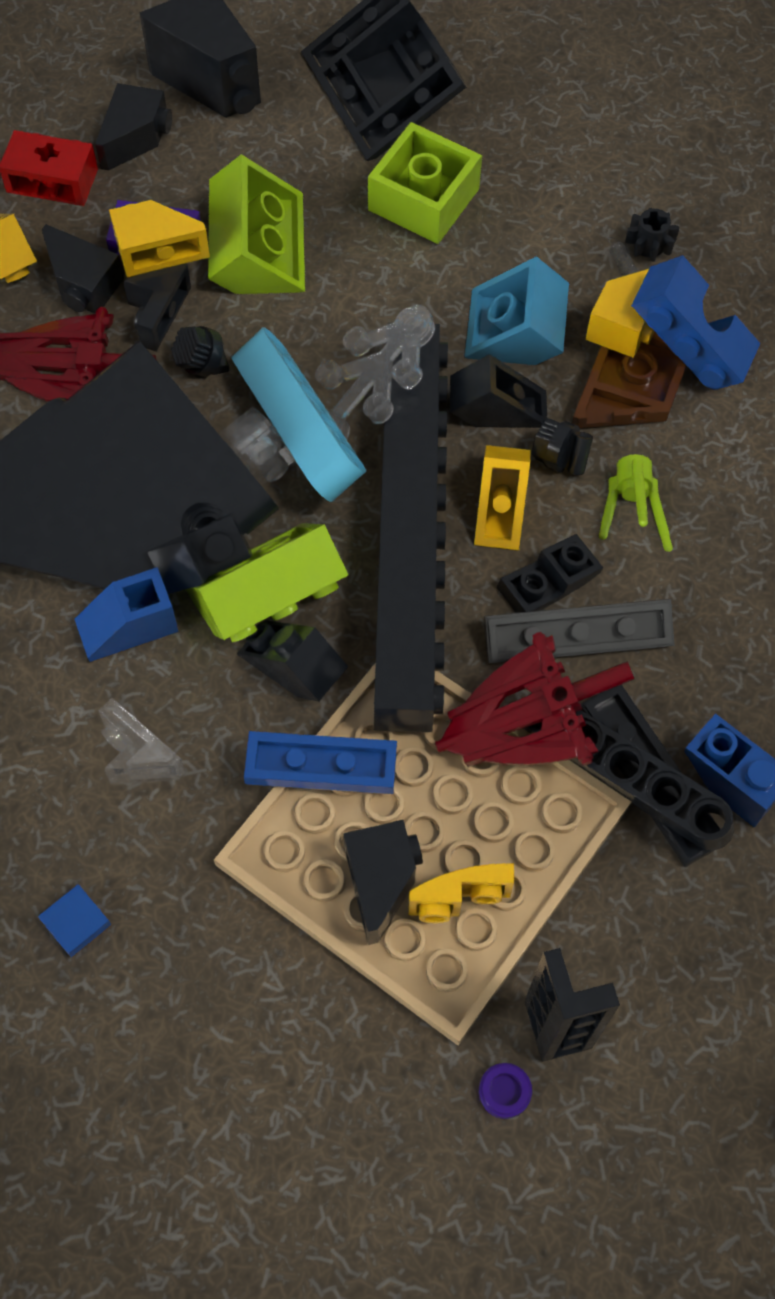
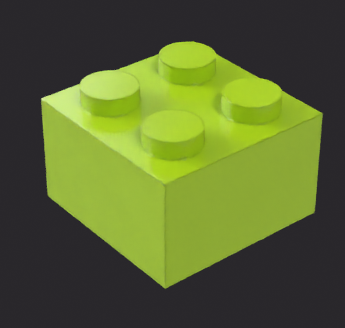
M410 122L368 176V211L439 244L479 190L482 155Z

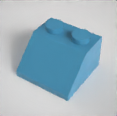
M536 256L473 288L465 358L480 360L490 354L501 362L537 365L564 352L569 282Z

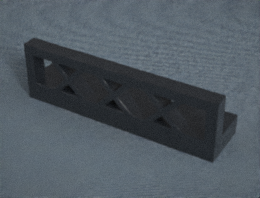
M560 948L543 952L524 1001L541 1061L544 1062L592 1049L620 1006L613 983L574 992Z

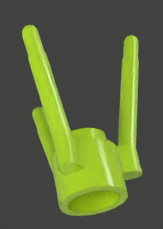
M638 454L622 457L616 464L617 476L608 479L609 493L601 521L599 538L604 540L608 536L618 494H622V497L627 501L636 502L639 525L641 527L647 526L646 498L649 496L664 550L667 552L672 551L673 546L658 493V480L653 478L652 461L648 457Z

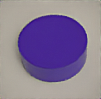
M499 1063L490 1067L482 1076L479 1084L481 1104L488 1113L501 1119H511L523 1113L532 1097V1084L528 1075L523 1069L511 1063Z

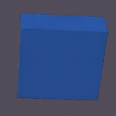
M79 884L38 916L70 957L74 956L111 925L107 917Z

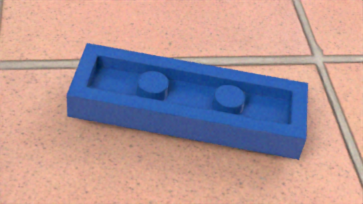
M249 731L244 781L247 785L394 794L397 741Z

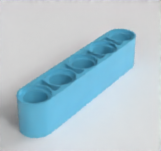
M262 327L232 356V360L308 481L322 497L329 502H333L366 472V469L287 349L273 333Z

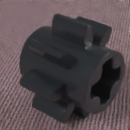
M649 208L641 216L637 214L632 215L625 243L634 244L635 251L633 256L642 255L649 257L652 262H655L656 257L662 253L669 256L672 254L679 226L671 225L669 212L666 213L660 209Z

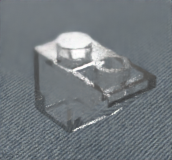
M253 406L219 433L221 438L261 486L266 482H273L281 478L288 470L289 465L295 461L273 425Z

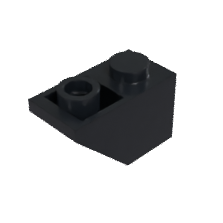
M265 620L256 625L257 631L246 637L247 642L237 652L238 656L295 696L318 702L348 668L347 664L315 627Z

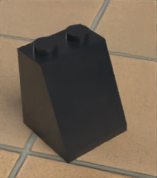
M169 0L139 12L149 71L153 76L226 118L237 113L246 114L261 103L256 46L223 0Z

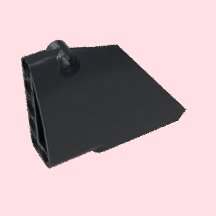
M140 341L135 343L68 399L59 397L50 400L0 440V564L31 570L105 590L112 582L155 568L147 552L159 545L233 512L243 535L245 533L248 535L279 510V507Z

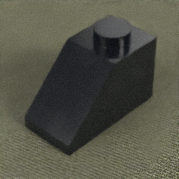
M117 83L95 143L102 170L109 171L158 147L162 133L169 134L172 125V110L167 109L163 90Z
M45 224L41 231L63 302L76 312L87 310L95 314L99 307L106 305L124 279L119 255Z
M489 354L450 375V412L474 427L541 428L544 420L548 419L547 393L545 389Z
M404 820L343 834L344 851L368 945L379 942L415 883L416 865L423 864L417 835H407Z

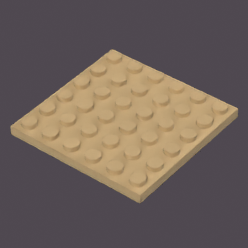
M375 663L317 733V736L397 741L394 794L274 786L216 856L214 862L218 868L459 1046L628 810L631 801L570 760L537 765H505L482 762L468 767L464 762L463 756L448 751L439 753L435 742L442 739L451 723L447 712L464 704L471 696L470 692L439 671H435L434 685H444L443 715L434 714L432 732L374 731ZM520 729L506 735L521 738L530 735V733ZM404 820L407 835H417L423 864L416 865L415 883L411 890L424 882L455 870L479 865L514 863V886L511 897L502 898V901L496 904H478L472 902L471 897H462L460 916H450V921L444 923H427L420 921L419 916L408 915V893L379 942L368 945L344 851L343 834Z

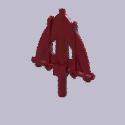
M99 307L95 314L55 320L22 332L0 333V380L6 381L19 390L48 402L59 397L68 399L122 355L119 353H107L105 346H108L109 340L104 332L106 328H110L113 324L114 315L108 314L105 307ZM50 344L71 345L72 348H46V346ZM36 370L64 372V374H41Z
M537 632L532 636L533 645L521 651L495 670L471 694L464 704L447 712L451 723L442 739L435 742L439 753L448 751L463 756L464 762L468 767L482 762L505 765H537L577 758L583 766L589 765L593 762L592 754L599 751L591 738H586L582 727L586 726V722L583 716L576 715L577 711L582 710L580 701L635 680L628 661L572 683L569 676L562 678L561 674L565 673L564 666L561 661L556 663L553 653L556 652L553 635L546 638L545 634ZM523 689H527L532 693L498 709L507 696ZM542 722L541 731L521 738L506 735Z

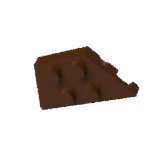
M655 331L649 344L641 342L634 358L601 346L574 413L572 424L578 425L579 428L667 421L687 366Z

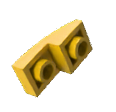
M514 863L468 867L424 882L409 892L408 915L419 916L420 921L427 923H444L450 921V916H460L462 897H471V901L478 904H496L501 902L502 898H510L514 886Z

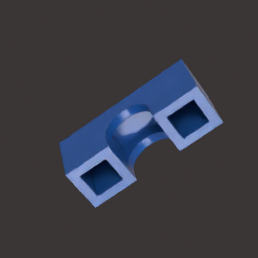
M683 255L651 266L631 306L703 385L717 390L743 383L760 346V342L736 315L710 323L707 322L703 312V299L709 284Z

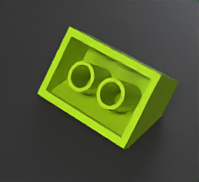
M242 154L209 179L208 247L210 257L208 258V279L234 294L305 292L303 193Z
M301 523L252 548L253 555L251 558L210 576L206 583L201 586L185 590L213 634L220 639L225 640L230 637L232 642H237L257 631L256 623L270 616L275 621L298 610L296 602L310 595L314 599H319L334 592L339 588L337 581L348 576V572L325 524Z

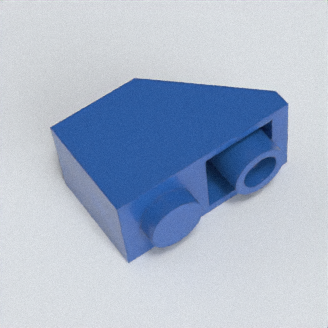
M158 567L112 582L74 618L89 662L179 632L173 607Z
M715 713L688 744L684 752L708 790L722 798L729 804L732 811L755 828L775 804V758Z

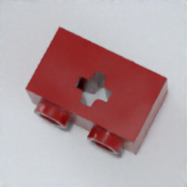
M17 130L13 131L0 163V173L7 193L79 206L85 205L98 171L93 144Z

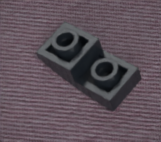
M575 534L541 550L537 561L500 578L497 589L516 613L544 610L591 581L601 573L604 567L580 537Z

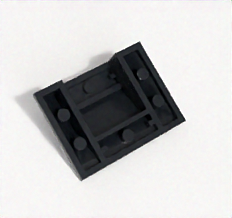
M363 0L301 51L367 161L376 159L387 151L410 122L420 125L467 88L464 79L411 0Z

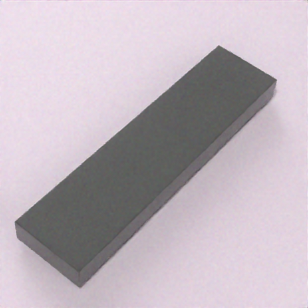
M671 599L483 616L488 663L507 662L521 651L533 645L532 636L537 632H542L546 638L553 635L556 652L553 653L554 657L675 646Z

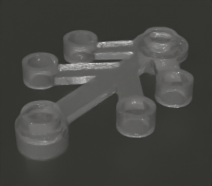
M414 305L408 307L397 315L394 323L366 332L361 326L352 327L343 337L344 347L353 356H362L370 348L386 344L380 352L340 366L334 360H326L317 367L315 379L327 390H333L343 382L358 378L331 411L327 410L346 439H348L350 434V425L345 419L372 387L373 394L365 400L363 412L373 423L381 424L386 422L394 411V406L391 402L392 378L403 389H411L420 382L423 375L422 369L419 367L420 347L432 338L435 331L433 315L425 306ZM402 352V359L393 367V361Z

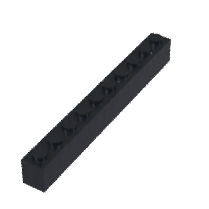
M388 323L374 731L432 732L434 714L443 715L444 685H434L435 671H444V642H435V629L444 630L445 601H436V589H445V561H436V550H445L446 522H437V511L446 510V484H437L438 474H446L447 447H438V438H446L447 411H439V402L447 403L448 376H439V368H447L448 342H440V324Z

